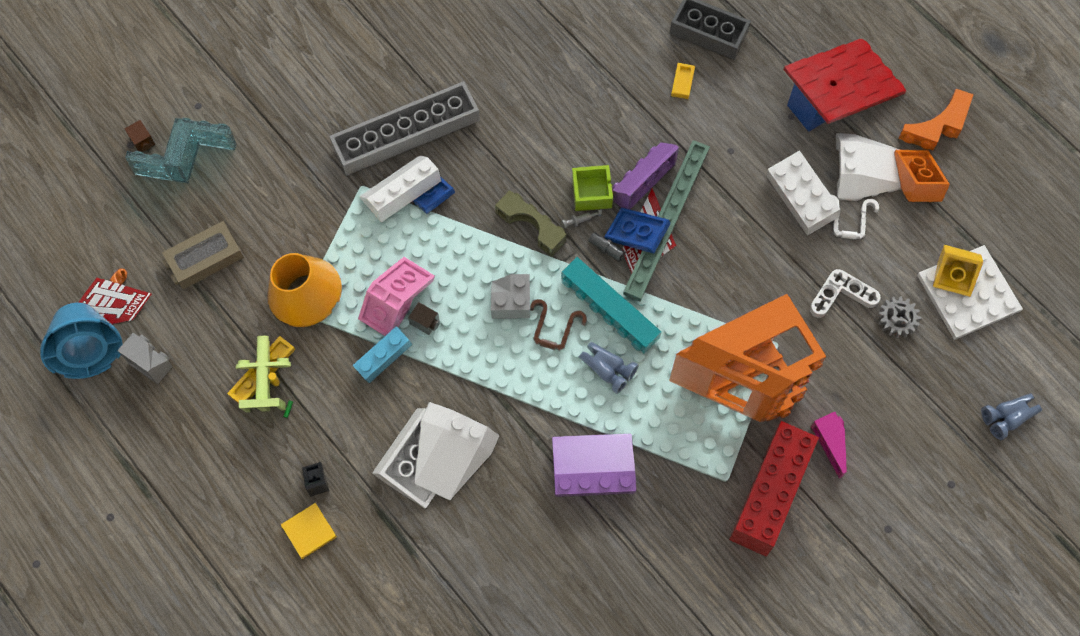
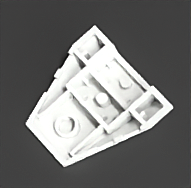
M836 133V151H839L840 164L837 198L839 200L858 201L864 197H873L880 193L901 190L894 154L895 150L900 149L856 134Z
M429 402L420 422L421 430L420 439L418 440L419 448L418 457L416 458L414 484L451 500L492 454L499 435L489 427L454 410Z

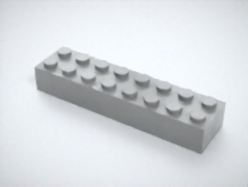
M463 81L329 137L344 173L348 176L480 121L479 109Z

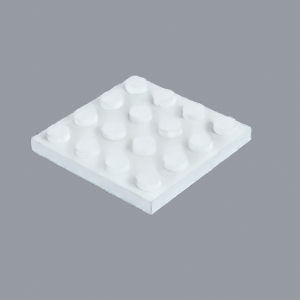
M985 245L970 251L981 254L983 259V265L971 297L933 287L937 265L921 271L917 275L954 340L1019 313L1023 309Z

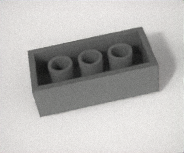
M682 0L671 22L669 34L735 60L748 33L751 21L700 0Z

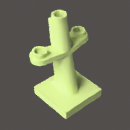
M257 336L256 363H250V360H239L238 364H236V369L239 370L256 368V399L239 400V408L245 412H250V408H257L262 412L270 411V407H277L282 411L286 410V403L280 398H270V379L268 375L270 374V368L291 367V362H289V358H278L277 362H270L269 336Z

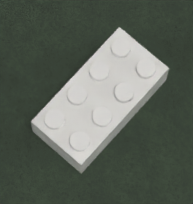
M800 150L768 169L767 178L807 236L839 217V206Z

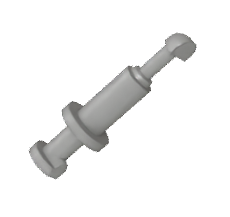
M602 209L593 214L586 213L577 217L571 215L570 220H561V226L563 229H566L569 225L578 227L579 223L591 220L594 216L602 215Z

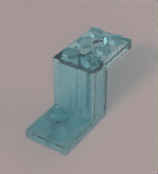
M175 118L164 157L158 154L148 155L140 151H127L125 158L135 175L189 183L199 145L235 150L237 144L230 127L225 124H211L207 121L198 122L192 121L189 118Z

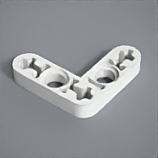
M836 269L830 274L810 306V312L814 317H824L840 292L868 308L876 307L881 297L874 288L843 270ZM837 276H840L841 279L838 282H836L835 278ZM857 285L859 287V292H852L849 289V286ZM829 289L833 292L834 296L828 298L824 295L823 291ZM871 295L874 296L872 301L868 300ZM821 301L825 302L822 310L817 311L816 308Z

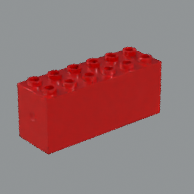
M783 421L780 422L729 538L730 541L767 557L775 546L819 437Z

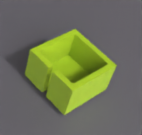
M609 165L572 168L575 211L612 208L613 193Z

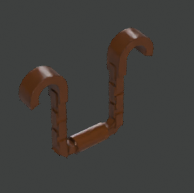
M537 299L530 305V311L534 310L536 306L543 307L533 337L535 343L540 344L542 347L560 351L565 348L574 318L580 317L583 320L582 325H586L587 317L585 313L574 311L568 320L561 344L558 345L556 342L546 339L541 340L538 337L547 314V304L545 301Z

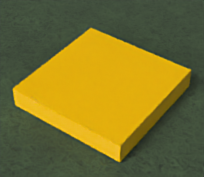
M316 503L281 524L301 559H304L337 538Z

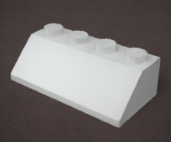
M418 156L366 191L360 198L380 222H383L441 182L439 170L428 157Z

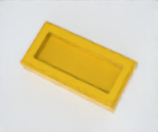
M682 63L677 64L671 93L672 97L689 100L695 66Z

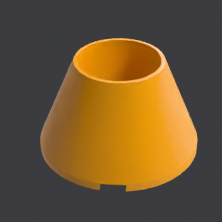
M290 253L280 257L271 268L267 296L268 304L274 316L289 326L308 327L326 319L332 313L331 310L336 303L340 301L342 294L341 278L336 269L323 259ZM302 276H308L307 280L300 287L288 290L294 280Z

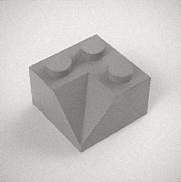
M510 274L492 281V319L530 318V274Z
M132 333L118 350L129 365L156 384H159L173 367L169 362L170 358L163 352L157 353L154 351L155 347L142 334L137 336L135 333Z

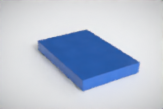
M621 207L604 237L613 243L654 254L671 223L669 219Z

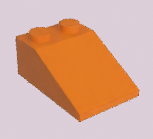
M895 150L894 154L901 189L908 202H942L950 184L929 150Z

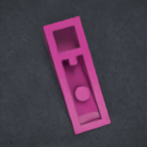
M833 412L815 420L811 428L814 434L819 437L820 445L836 474L841 478L847 472L845 425L843 419L837 416L836 412Z

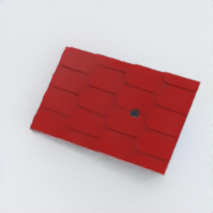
M863 39L855 40L846 45H840L809 58H803L784 66L783 69L794 82L787 106L808 132L824 122L830 124L906 93L902 82L895 78L891 69L884 65L881 58L873 52L870 45Z

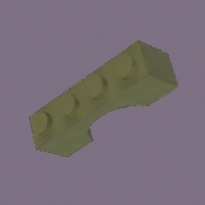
M509 190L495 205V213L507 223L526 221L534 225L539 232L538 247L550 257H553L566 243L567 234L565 230L560 226H555L548 216L541 215L535 206L527 204L518 193H513Z

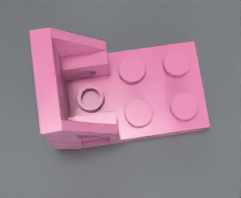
M403 257L371 283L366 291L358 319L386 336L396 326H400L410 309L413 298L433 282L435 275Z

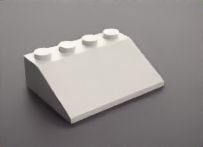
M417 408L372 474L426 509L435 493L414 484L416 458L418 457L419 448L418 440L420 439L421 430L420 422L426 410L425 408Z

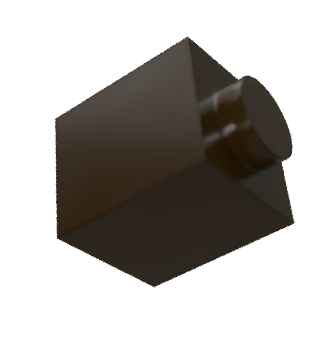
M420 302L417 303L408 317L410 325L430 335L432 330L435 331L440 324L438 312Z

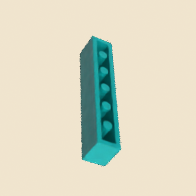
M576 257L561 272V281L564 286L572 288L580 300H585L593 312L602 315L603 320L608 325H613L621 337L631 341V345L637 351L641 350L645 354L660 339L662 331L581 259Z

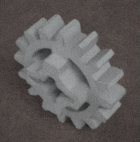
M902 296L898 300L892 297L890 301L886 300L879 309L881 312L877 315L878 318H882L879 321V325L884 324L883 331L888 329L890 336L896 333V338H899L901 334L907 337L909 333L913 334L920 325L918 322L921 317L917 316L920 310L914 309L915 303L909 304V298L903 301Z

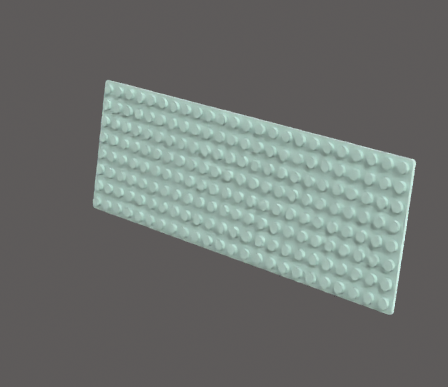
M365 186L359 188L323 259L329 262L338 272L342 282V294L339 303L337 302L331 310L332 313L321 323L377 344L385 336L358 319L366 291L375 279L400 259L406 257L435 275V278L430 285L413 298L408 313L398 327L413 344L402 355L602 434H631L632 445L721 481H728L751 418L669 381L676 354L690 347L696 338L726 323L644 293L640 302L623 295L626 285L600 276L662 331L660 339L644 354L641 350L637 351L631 345L632 342L627 338L621 337L613 325H608L603 320L602 315L593 312L589 304L585 300H580L572 288L564 286L561 281V272L569 265L568 263L430 211L426 214L418 206L410 203L383 222H380L360 198L362 194L371 188ZM510 274H530V305L537 299H541L547 304V314L538 337L541 340L546 339L556 342L558 345L561 344L568 320L574 311L585 313L587 317L586 325L583 326V320L580 317H576L573 320L564 349L558 351L557 349L552 350L542 347L540 344L535 343L533 337L543 307L536 306L534 310L530 311V318L492 319V281ZM418 302L439 314L440 324L435 331L432 330L430 335L409 323L408 317ZM773 341V344L775 345V347H776V349H777V348H778V343H776V342ZM590 342L619 356L626 366L632 362L639 365L633 378L629 382L627 381L625 388L620 393L616 394L613 392L612 384L603 381L592 368L579 358L582 352H586L592 357L595 356L587 348ZM762 373L753 379L763 382L766 380L767 374ZM738 385L728 390V393L748 401L752 390Z

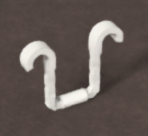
M831 195L839 206V199L835 195ZM867 199L863 202L861 207L860 233L839 231L838 217L833 220V234L836 237L846 239L863 238L866 228V206L871 205L874 208V212L877 213L879 210L878 202L874 199Z

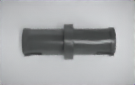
M596 232L590 236L588 242L600 248L602 253H607L618 262L625 256L626 252L615 246L611 240H606Z

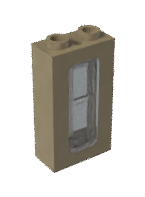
M224 221L162 252L165 257L162 261L166 269H171L173 272L170 275L175 285L180 284L182 289L244 258Z

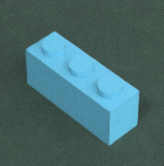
M396 326L353 364V367L370 383L413 344Z

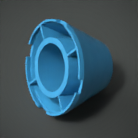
M70 303L61 307L55 313L41 343L40 355L44 366L52 373L57 372L64 375V378L71 379L88 378L109 369L111 363L116 358L119 359L121 354L118 350L123 343L119 331L93 307L85 303Z

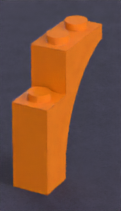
M956 89L949 105L941 114L923 123L905 124L898 139L932 151L936 147L941 134L957 139L962 131L974 94Z

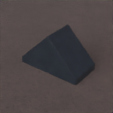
M322 462L302 467L305 488L310 497L330 491Z

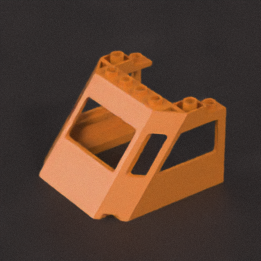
M785 294L696 338L690 347L676 354L669 381L756 421H770L778 417L782 419L791 414L794 403L804 398V394L807 391L804 385L809 382L812 371L823 366L822 363L826 355L788 294ZM797 327L813 354L787 367L782 354H779L773 344L774 337ZM762 373L769 376L763 382L753 379ZM741 385L752 390L748 401L729 394L728 390Z

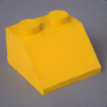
M944 245L937 263L933 287L971 297L983 265L982 255Z

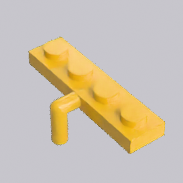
M279 336L270 346V362H277L278 358H288L295 351L294 346ZM256 368L249 369L227 393L238 404L239 400H250L256 394ZM270 368V374L268 375L273 386H279L280 384L275 374L278 368Z

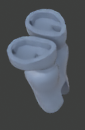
M590 342L587 348L595 356L592 357L588 353L582 352L579 358L592 368L603 381L611 383L613 392L616 394L620 393L625 388L627 381L629 382L633 378L639 365L632 362L626 366L622 358Z
M1030 393L1014 400L1003 402L997 405L996 409L986 405L981 409V414L986 425H990L999 419H1004V421L997 422L990 427L992 435L999 440L1007 438L1008 431L1017 429L1024 422L1040 413L1042 408L1040 405L1029 408L1027 404L1034 399L1033 394Z

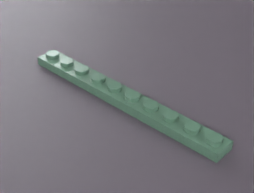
M692 141L658 217L669 219L671 224L654 254L642 250L623 295L641 302L710 146Z

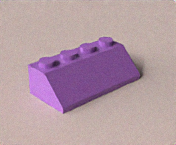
M660 143L657 147L653 146L649 150L648 155L644 159L641 158L632 171L629 170L624 175L620 183L617 182L613 185V201L622 208L631 209L676 164L679 147L668 143Z

